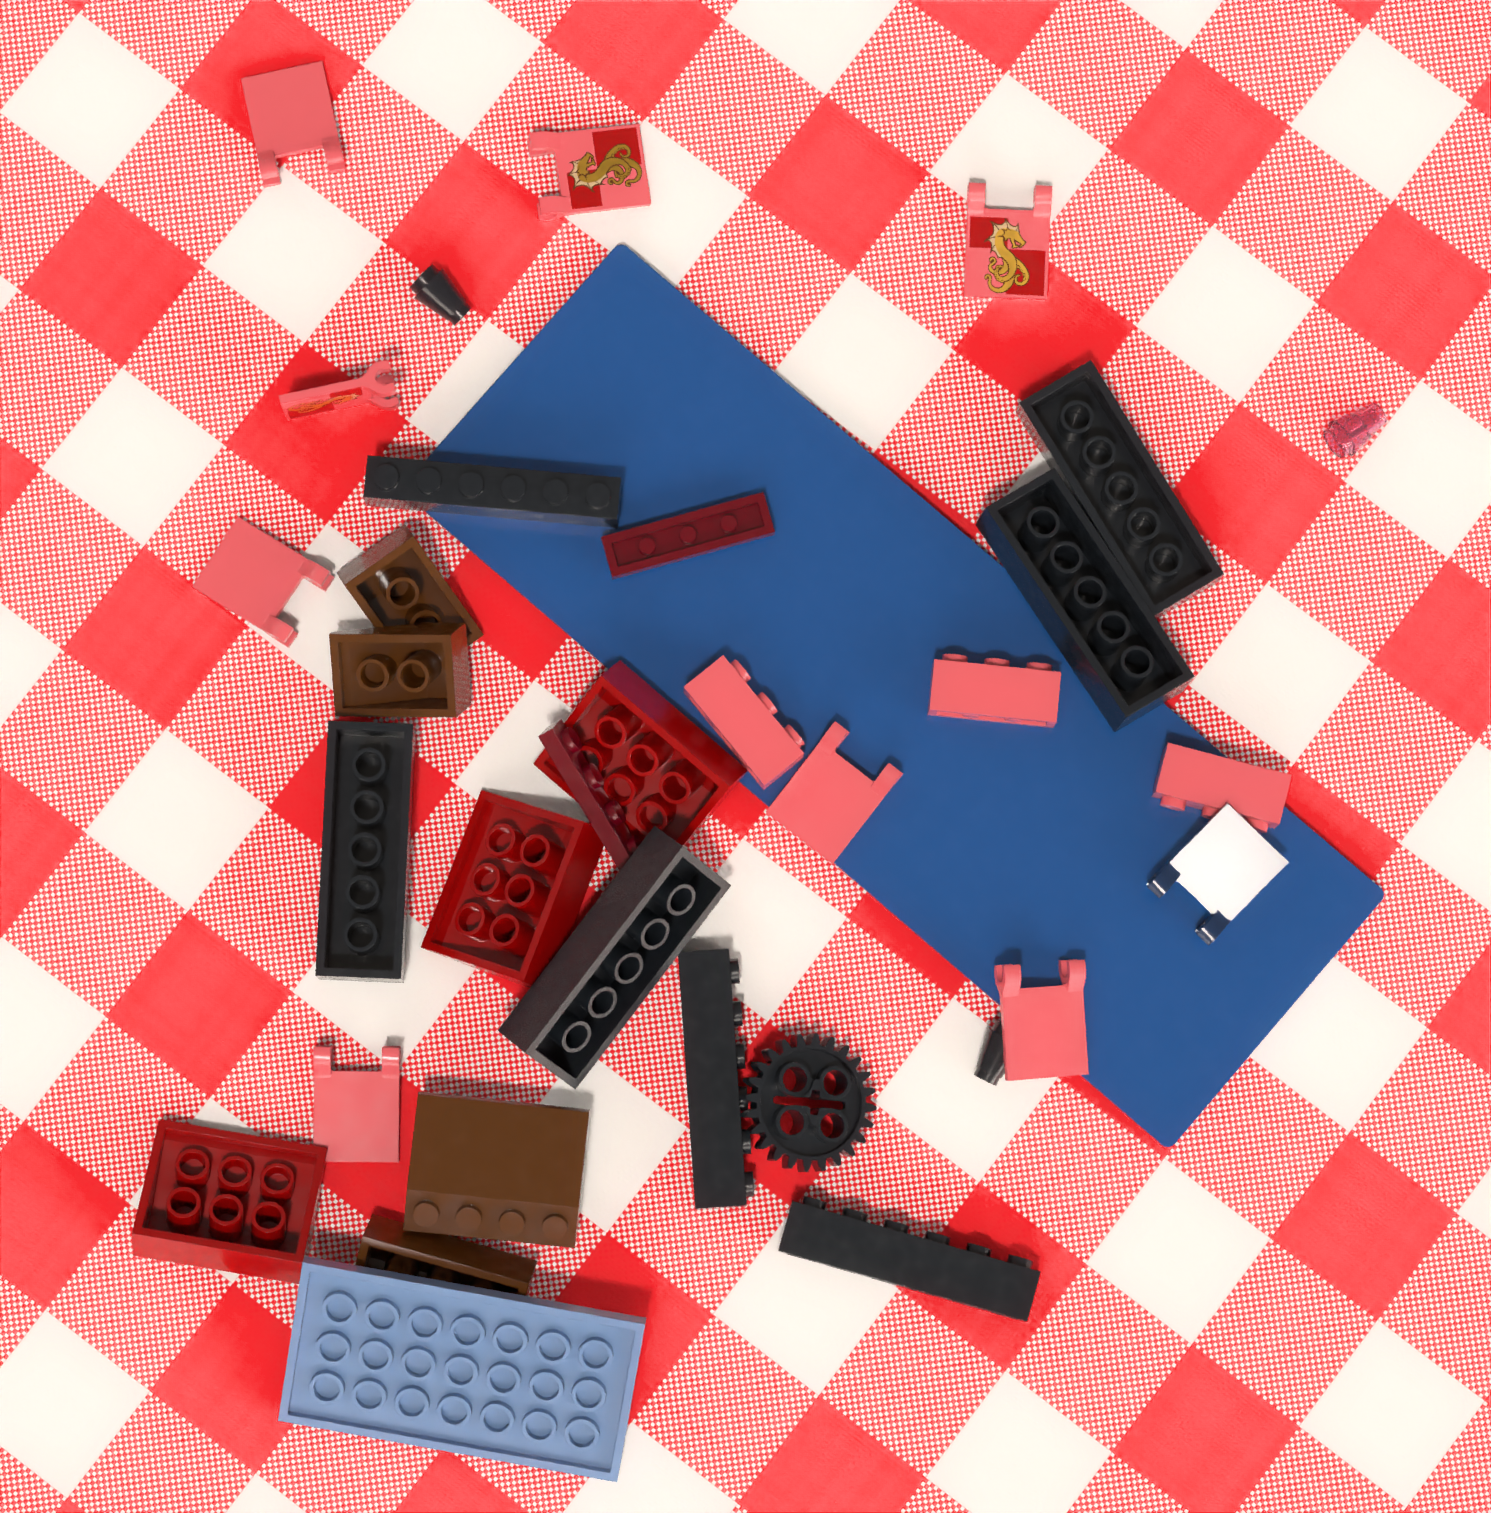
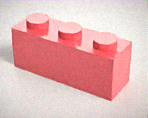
M943 654L942 660L934 659L927 715L1054 728L1057 722L1061 672L1052 671V665L1029 662L1026 668L1009 667V660L999 658H985L984 664L967 662V656L959 654Z
M722 655L684 686V694L760 787L765 790L803 759L804 753L800 747L805 743L789 724L783 728L773 715L778 710L763 692L756 695L747 684L751 677L736 659L729 663L724 655Z
M1167 743L1163 749L1152 797L1161 799L1160 806L1168 809L1185 811L1186 806L1202 810L1201 816L1207 819H1211L1228 802L1258 832L1267 833L1268 827L1275 829L1280 824L1292 775Z

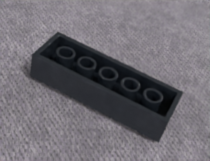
M1091 360L1019 402L1016 414L1050 469H1056L1156 619L1220 581L1224 575L1222 569Z
M1055 468L984 509L975 525L1114 732L1185 690L1195 677Z
M328 721L315 976L319 980L404 983L416 729L414 724Z
M654 826L498 1031L524 1053L576 1090L725 895L731 884L685 847Z

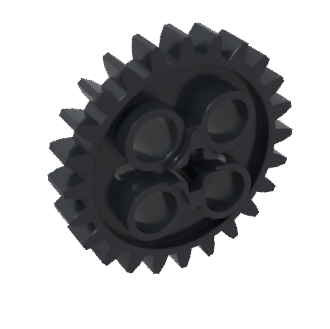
M818 1033L808 1034L805 1041L801 1034L791 1035L790 1044L785 1039H778L775 1041L777 1053L770 1048L761 1051L766 1063L759 1061L751 1062L750 1066L757 1073V1076L743 1078V1082L751 1087L752 1090L750 1094L740 1095L739 1099L750 1103L751 1109L745 1110L740 1115L743 1118H752L754 1122L745 1132L746 1134H759L761 1136L754 1146L756 1149L770 1147L767 1155L768 1161H777L782 1156L783 1169H792L795 1163H797L798 1172H809L811 1164L815 1172L825 1171L826 1160L831 1166H840L841 1157L839 1153L845 1157H853L855 1155L854 1149L850 1144L851 1142L865 1144L866 1139L859 1132L860 1128H873L874 1124L864 1118L865 1112H872L877 1109V1106L866 1103V1097L875 1093L876 1090L870 1087L864 1088L862 1083L871 1073L870 1071L857 1072L856 1068L862 1060L860 1056L846 1059L850 1046L840 1045L834 1050V1037H825L821 1043ZM787 1069H791L796 1076V1083L791 1091L783 1083V1076ZM828 1072L836 1079V1087L832 1094L825 1090L823 1083L824 1077ZM775 1096L787 1098L807 1097L809 1100L840 1101L843 1104V1108L838 1110L824 1107L810 1108L801 1105L775 1104L773 1098ZM785 1111L793 1119L792 1129L787 1134L780 1126V1119ZM825 1115H828L833 1122V1130L828 1137L822 1133L820 1126L821 1120Z

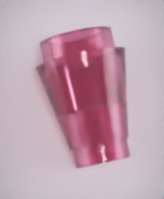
M1372 402L1368 406L1330 421L1328 428L1323 432L1324 440L1337 457L1354 456L1387 423L1386 414L1378 404Z

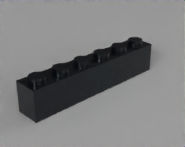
M367 455L363 498L366 506L618 528L622 485L620 477Z
M729 949L680 952L678 964L695 1210L746 1207V1197H754L753 1171L744 1172L743 1155L751 1154L750 1134H746L745 1131L747 1129H741L740 1112L748 1110V1102L739 1099L740 1095L747 1094V1086H738L737 1069H746L744 1043L736 1044L734 1027L743 1026L741 1001H733L732 984H740L738 958L730 959Z
M802 1196L801 1203L791 1202L778 1252L1018 1321H1028L1041 1271L1031 1269L1033 1261L1010 1254L1008 1255L1007 1262L991 1258L992 1249L972 1243H967L965 1250L949 1246L950 1237L926 1231L924 1238L908 1234L910 1226L887 1219L884 1220L883 1227L866 1222L868 1214L845 1207L843 1208L842 1215L826 1211L827 1202L807 1196Z

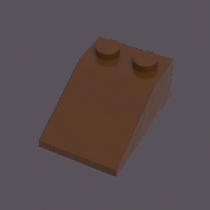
M405 524L337 572L346 589L375 628L416 623H466L467 646L484 635Z
M416 623L337 631L329 634L335 716L457 718L471 706L466 623Z

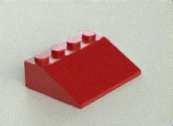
M621 660L600 675L564 723L566 727L573 728L579 736L582 744L580 751L588 764L593 763L598 768L604 780V785L602 786L610 800L614 799L619 803L626 817L624 822L632 836H638L641 841L656 826L685 847L748 771ZM544 749L533 764L577 802L546 749Z
M481 790L421 948L530 988L571 934L604 847L593 826L575 818Z
M159 1119L132 1230L133 1256L299 1284L302 1262L305 1256H309L328 1148Z

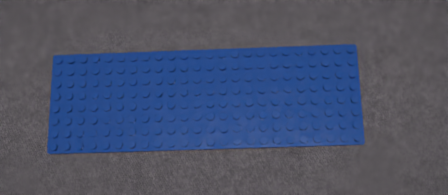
M617 245L426 459V461L620 477L622 489L618 528L424 512L607 669L621 660L742 765L684 694V686L722 655H724L729 663L736 659L751 677L747 684L756 695L763 692L778 710L773 715L783 728L789 724L805 743L800 747L804 753L803 759L765 790L760 787L748 771L739 781L766 806H771L835 721L850 732L836 749V753L869 779L875 781L888 763L902 772L903 775L873 811L834 864L999 1006L1000 996L994 977V965L1020 964V988L1062 985L1059 976V960L1085 959L1086 979L1083 994L1089 1074L1080 1076L1163 1147H1171L1178 1141L1384 898V892L1377 884L1284 806L1280 824L1275 829L1268 827L1267 833H1259L1289 863L1230 921L1221 934L1208 946L1196 934L1195 929L1211 913L1178 881H1175L1161 898H1158L1147 887L1146 883L1210 819L1202 817V810L1186 806L1185 811H1176L1160 806L1161 799L1152 797L1163 749L1167 743L1227 757L1164 703L1114 732L1001 564L625 245ZM764 492L775 535L612 580L601 541L602 536ZM943 654H959L967 656V662L984 664L985 658H999L1009 660V667L1026 668L1029 662L1052 665V671L1061 672L1057 722L1054 728L927 715L934 659L942 660Z

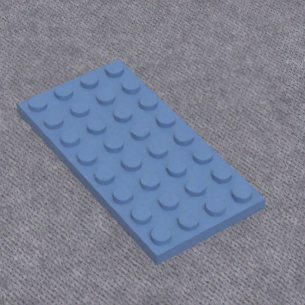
M305 1256L301 1268L278 1421L617 1482L646 1318Z

